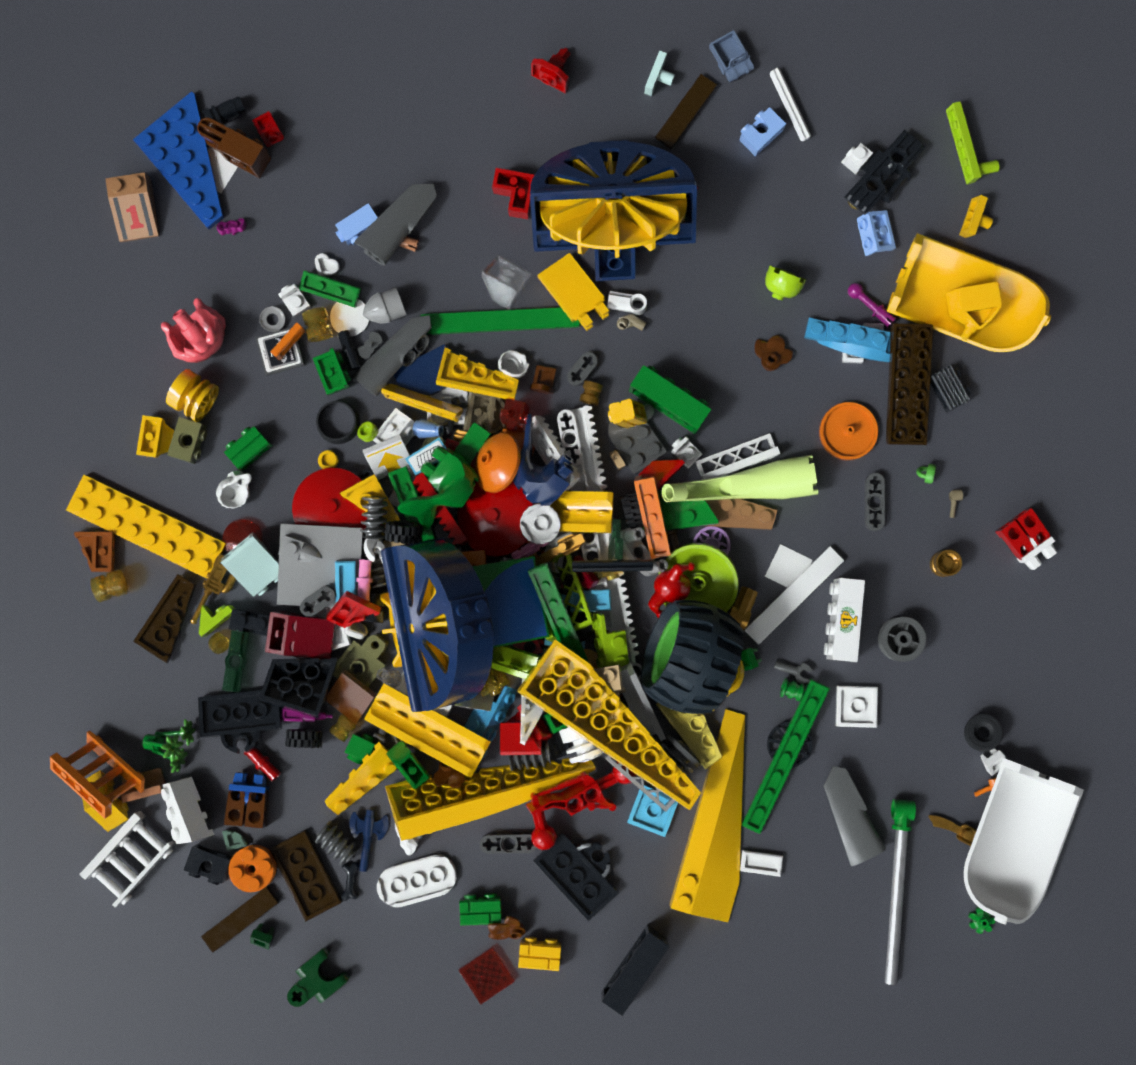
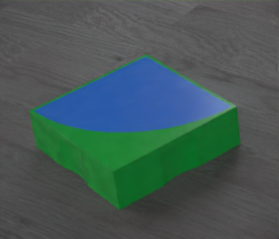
M534 556L472 566L485 594H487L495 635L493 636V648L549 637L545 611L528 573V569L536 567Z

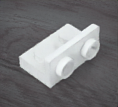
M395 408L379 428L377 436L373 441L378 444L400 435L406 446L411 438L415 436L413 434L414 421Z

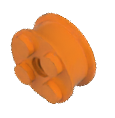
M261 845L244 847L234 854L229 863V877L232 883L244 892L262 890L272 882L277 871V864L270 850ZM251 865L255 866V871L251 869Z

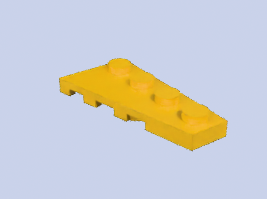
M444 348L436 385L515 401L519 384L518 379L497 370H490L482 363H474L468 360V357L461 354L456 355L450 349Z
M380 742L374 746L375 750L371 755L367 754L362 759L363 764L357 770L353 769L349 773V779L346 782H341L325 800L327 807L337 815L346 810L397 769L386 755L389 750Z

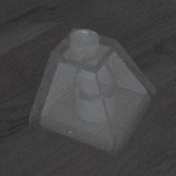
M497 255L481 274L492 300L507 309H510L518 300L532 273L500 255Z

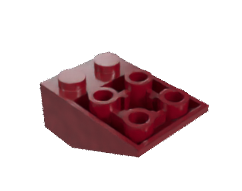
M282 610L270 612L265 652L302 658L330 659L336 624L326 620V618L305 616Z

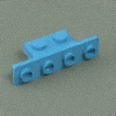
M505 685L496 702L493 701L491 711L473 709L464 727L492 742L496 737L500 723L506 718L510 705L515 701L517 690Z

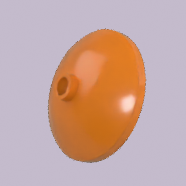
M498 433L489 438L480 448L475 461V471L479 477L477 483L483 490L490 493L500 492L516 476L520 465L521 453L519 444L513 436L506 433Z

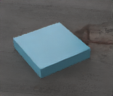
M644 785V788L647 789V790H649V789H654V788H651V787H649V786ZM639 789L627 823L665 837L678 802L675 801L665 812ZM659 792V801L665 805L670 800V797L663 792Z

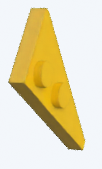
M375 474L340 492L341 496L365 512L368 510L362 508V505L368 504V501L363 500V497H386L387 499L384 500L388 502V506L383 508L388 512L383 517L387 518V522L400 520Z

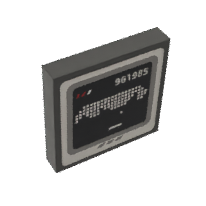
M292 327L255 337L266 376L305 366L298 341L281 360H278L270 352Z

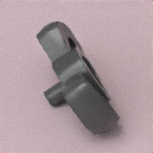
M370 332L369 340L365 341L364 346L357 348V353L361 358L369 359L375 350L379 348V345L383 343L380 333Z

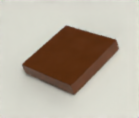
M344 670L328 693L326 701L357 724L377 694L348 671Z

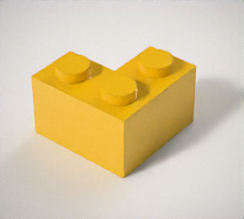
M99 770L86 779L89 782H95L105 774ZM113 779L98 789L103 795H108L114 791L113 786L115 784ZM82 798L84 811L107 832L129 820L127 813L129 810L126 802L122 803V800L119 798L112 801V814L106 819Z

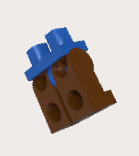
M236 772L233 783L229 784L224 825L252 828L267 827L266 815L270 786H267L266 775L254 774L252 785L247 784L248 773Z

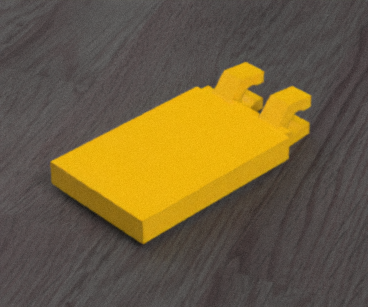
M570 253L538 274V279L572 322L578 320L586 331L593 327V321L587 314L591 310L595 309L602 320L609 316V310L603 303L605 297Z

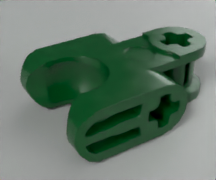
M323 947L295 971L301 979L288 991L287 1000L290 1005L300 1007L313 996L321 1004L349 980L350 976L346 972H342L333 978L323 975L321 964L330 954V950L327 947ZM296 992H302V996L296 997L295 994Z

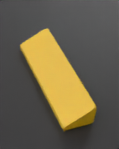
M388 384L381 390L385 398L455 422H459L463 412V408L394 384Z

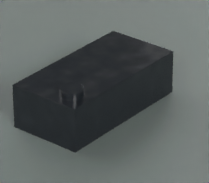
M646 925L602 990V1002L623 1016L668 950V939L649 925Z

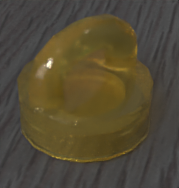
M216 632L209 639L208 647L215 654L224 653L229 647V639L221 632Z

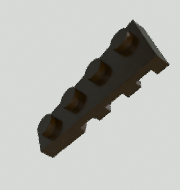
M177 574L133 642L163 662L169 663L196 585L182 575Z

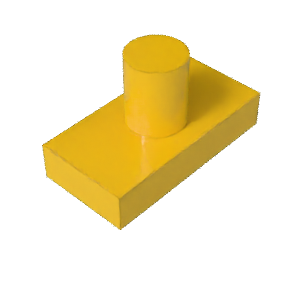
M979 195L971 199L959 234L960 236L968 238L976 235L978 226L985 229L991 227L993 218L983 214L988 200L987 197Z

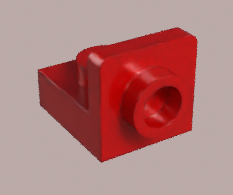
M270 111L252 120L267 147L284 139Z

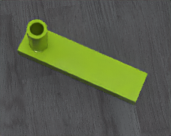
M961 101L954 102L946 109V113L967 185L976 182L982 177L981 175L998 172L999 162L993 160L978 164Z

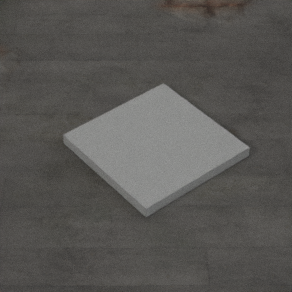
M281 523L280 547L284 536L288 535L312 545L319 552L321 559L313 562H302L279 555L277 605L300 606L305 598L323 586H330L336 592L335 561H356V578H359V560H361L363 536V532H360V529L363 528ZM323 590V595L318 598L320 602L325 598L330 600L331 592ZM336 597L334 601L326 607H334V605L337 603ZM314 601L311 604L306 602L307 606H315L316 604H318L316 601Z

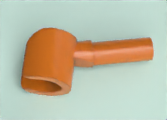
M997 777L988 779L989 786L974 792L975 797L992 791Z

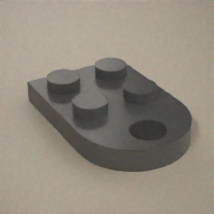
M610 422L608 428L610 441L634 475L647 467L652 461H656L667 453L648 423L631 428H620L618 425Z

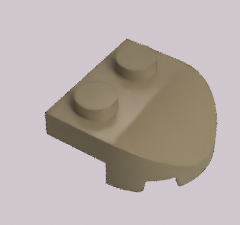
M469 392L463 430L468 431L472 424L476 422L490 433H496L508 421V407L505 406L501 400L502 398Z

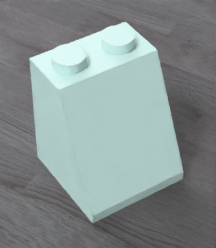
M253 532L221 559V564L253 597L256 594L260 596L267 591V585L272 581L274 583L278 581V560Z

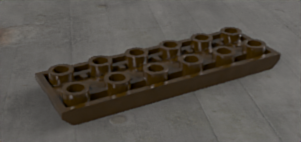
M892 324L886 443L888 445H927L933 324Z

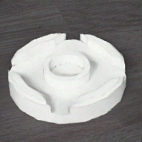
M535 504L523 512L520 519V529L528 541L535 544H545L551 542L558 535L560 518L552 507Z

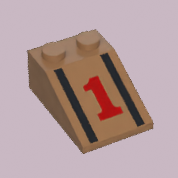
M143 172L105 178L108 199L119 241L126 242L158 237V223L150 177Z

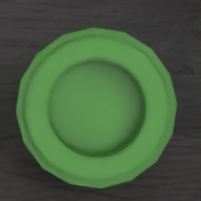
M929 463L928 467L921 466L916 470L917 475L925 479L924 483H933L936 465Z

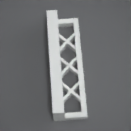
M769 433L698 460L695 463L703 480L729 475L779 456L780 451L778 446L775 447ZM767 439L771 449L764 452L758 450L759 442ZM746 447L753 451L748 458L743 459L738 456L742 448ZM726 454L734 457L732 464L727 466L720 464L722 456ZM709 461L716 465L713 471L705 474L701 464Z

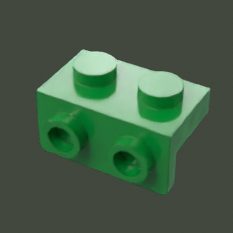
M330 348L329 352L312 358L328 396L349 388L348 381H351L347 369L343 370L341 363L344 361L340 351L336 352L334 348Z

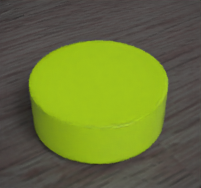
M367 421L360 425L357 435L364 442H370L377 436L378 428L372 422Z

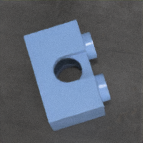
M770 107L766 111L761 110L754 118L756 121L752 125L748 123L740 131L742 134L739 141L755 157L786 126V123ZM762 127L765 133H759L756 128Z

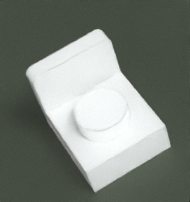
M296 284L286 285L281 289V293L278 294L294 318L311 308Z
M687 436L684 439L679 437L672 444L674 449L671 453L678 460H683L685 462L684 466L688 469L702 456V453L689 441Z

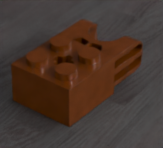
M211 118L200 120L197 130L209 147L220 152L224 159L259 179L261 178L271 160L267 153L268 150L261 141L256 138L251 140L246 137L247 135L239 129L234 131Z

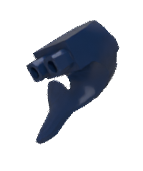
M528 414L524 443L520 452V465L513 481L518 490L521 487L523 488L522 491L526 499L531 503L550 506L570 485V476L574 472V468L571 466L573 459L563 453L558 460L553 458L545 466L533 464L530 460L532 457V414Z

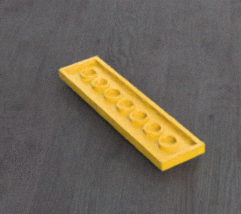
M83 475L66 511L109 532H114V534L206 579L208 578L206 577L208 572H211L214 566L213 564L217 556L223 554L227 543L87 475Z

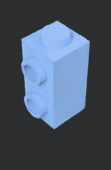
M368 203L335 224L338 229L335 233L341 242L346 241L348 246L351 244L356 245L354 241L378 217Z

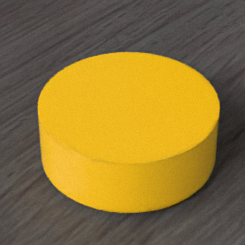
M326 450L320 453L318 464L322 469L336 468L338 466L339 459L333 451Z

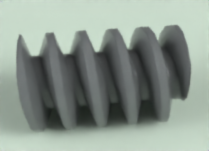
M363 497V500L368 501V504L362 505V508L368 510L361 514L367 518V520L361 521V524L366 525V528L360 529V532L366 534L363 538H385V534L382 531L386 529L383 523L387 522V518L383 517L388 512L383 508L388 506V502L384 500L387 499L386 497Z
M374 553L375 560L371 563V579L373 581L370 583L372 585L370 589L387 586L384 567L378 553ZM366 554L361 557L362 560H369Z
M545 741L544 746L541 748V755H509L511 771H514L515 765H517L519 770H522L523 764H525L527 769H530L531 763H533L535 768H538L539 762H541L543 767H546L547 761L551 765L550 749L547 741Z
M330 820L317 834L315 843L323 841L322 849L329 846L327 854L335 852L334 860L341 857L339 862L341 866L347 863L360 847L353 850L355 842L348 845V836L341 839L343 831L336 834L337 826L329 828Z

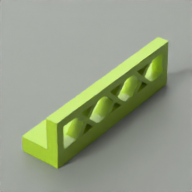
M508 645L493 648L491 668L526 679L541 656Z

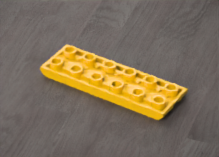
M564 491L550 505L559 515V532L612 533L613 492Z
M385 683L382 685L364 718L369 723L472 778L491 741L434 710L412 712L409 697Z

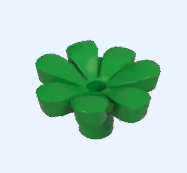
M979 907L976 908V914L970 912L968 915L973 920L969 923V927L972 929L976 928V932L982 934L984 930L991 932L992 927L990 925L994 924L995 920L994 917H990L991 914L983 912Z

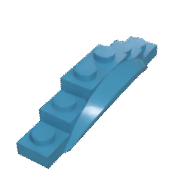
M809 317L804 338L817 341L819 344L852 356L874 361L890 362V332L852 323L848 325Z

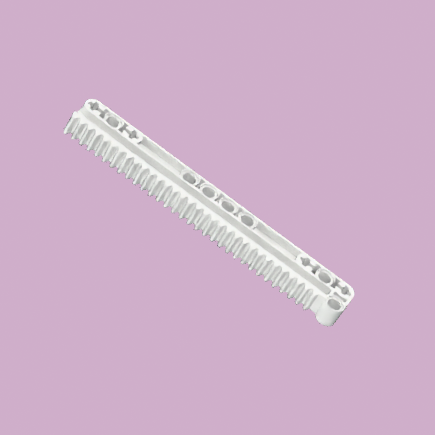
M592 406L562 410L557 416L562 448L565 450L574 449L575 457H579V459L576 460L573 466L578 468L577 473L582 474L580 480L570 491L603 492L607 489V485L602 484L606 481V477L601 476L604 474V469H600L603 466V462L598 461L601 458V453H596L600 450V446L595 445L598 443V438L594 437L597 435V430L593 429L595 422H591L594 419V415L589 414L592 412ZM564 416L572 419L569 420L570 429L566 430L565 422L561 421L564 419ZM567 435H573L576 440L573 444H567L564 438ZM570 450L564 452L571 457ZM616 532L593 533L594 540L590 543L585 542L581 546L584 561H588L586 556L591 551L598 554V560L621 559V556L615 555V553L619 552V548L614 547L618 540L612 539L616 536ZM600 572L602 579L598 582L597 586L589 588V590L610 589L612 611L594 612L604 614L606 630L608 632L625 630L629 663L632 666H638L641 674L642 666L635 661V656L639 654V651L633 650L638 644L632 643L636 636L630 634V632L635 630L634 627H629L633 620L627 619V616L632 614L630 611H626L630 604L624 603L629 598L627 595H623L627 588L621 587L625 583V580L620 579L624 572Z

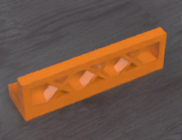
M642 475L636 476L634 484L650 557L654 559L670 556L671 550L655 476L642 478Z

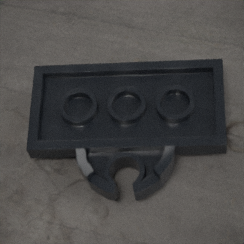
M261 690L198 697L200 738L220 736L224 747L237 754L240 753L237 742L239 739L245 738L247 740V745L244 748L245 752H251L258 746L262 731L282 729L281 707L262 702L259 699Z
M562 832L557 837L554 846L548 850H543L533 861L579 912L590 921L618 894V891L605 878L611 866L610 855L607 851L604 853L602 860L596 861L593 859L592 853L595 850H600L602 848L601 844L591 841L576 847Z

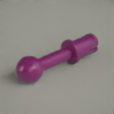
M853 283L848 287V295L853 299L862 301L874 312L872 317H877L887 328L892 325L888 319L893 323L896 321L897 318L887 312L884 304L878 306L864 293L861 284Z

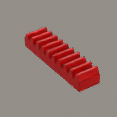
M420 473L415 477L413 484L416 487L419 486L417 490L423 493L421 496L437 495V492L424 473ZM438 506L435 518L437 520L441 519L439 524L442 527L446 526L443 530L446 533H450L448 535L449 539H455L452 544L456 547L463 546L469 542L447 507Z

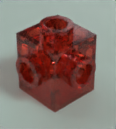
M506 399L505 406L500 411L501 422L508 430H524L527 415L530 414V407L526 402Z

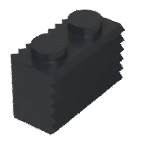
M952 365L930 376V385L946 413L971 400L970 389L967 385L962 384L960 371Z

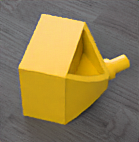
M998 281L962 287L946 293L949 317L965 325L966 329L960 337L966 341L972 333L987 325L1002 306Z

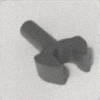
M776 661L774 665L775 669L793 674L796 678L795 681L798 683L809 682L808 679L801 677L800 673L802 670L813 671L805 663L794 667Z

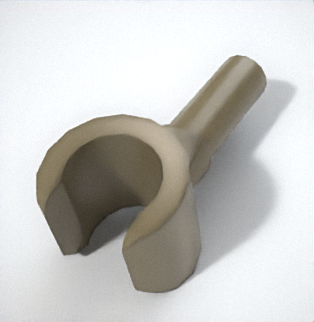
M952 490L949 493L951 501L950 518H955L956 501L963 500L962 490Z

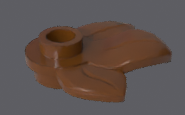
M781 335L772 336L768 342L757 339L755 342V354L761 359V364L767 371L777 370L781 364L789 363L793 357V351L785 349V342Z
M440 762L439 770L433 777L435 785L440 787L448 783L453 788L461 787L465 783L464 774Z
M507 916L504 923L488 924L490 932L488 937L494 940H503L509 937L511 939H519L525 934L523 923L515 917Z

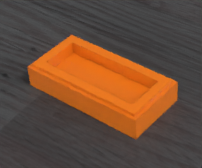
M296 322L270 352L278 360H281L305 333L304 328Z

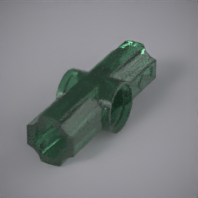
M231 630L228 655L225 658L226 667L222 686L224 691L238 693L241 691L244 667L247 664L246 654L249 632ZM234 656H238L240 659V664L237 667L232 664Z

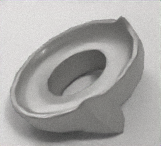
M270 306L261 312L259 323L268 332H276L283 328L285 315L281 309ZM268 315H277L278 323L276 325L268 324Z

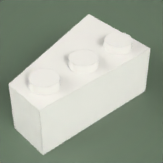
M188 777L162 784L161 794L163 800L166 801V815L168 820L171 821V835L176 844L193 842L213 836V829L208 830L204 820L208 818L206 812H201L198 801L201 799L193 778Z

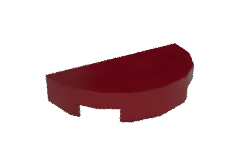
M580 555L574 556L573 561H584ZM577 572L582 588H594L597 586L599 579L593 572Z

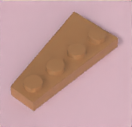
M742 499L705 500L720 523L706 527L772 530L778 511Z

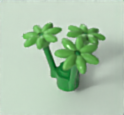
M184 719V727H181L180 731H156L155 734L145 735L143 739L144 749L151 750L153 754L170 759V766H173L171 773L179 772L181 765H184L186 762L184 759L187 756V752H184V748L179 749L184 742L178 741V735L182 737V740H186L187 746L190 745V742H194L192 734L195 733V729L192 728V721L188 722ZM167 736V737H166V741H167L166 744H165V741H164V739H163L162 737Z

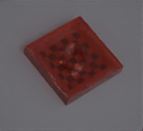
M493 946L458 969L480 1005L515 982Z

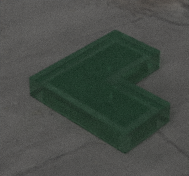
M612 519V533H609L608 560H621L623 558L624 540L620 539V519Z

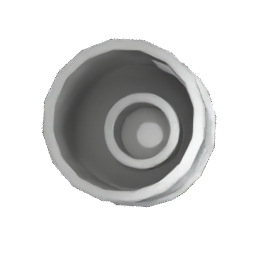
M395 287L373 295L364 306L363 316L372 322L380 324L390 323L392 320L406 316L397 288Z

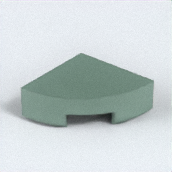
M234 830L222 831L227 851L248 845L245 837Z

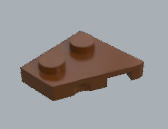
M74 532L75 538H78L82 547L83 555L88 560L91 572H114V532Z

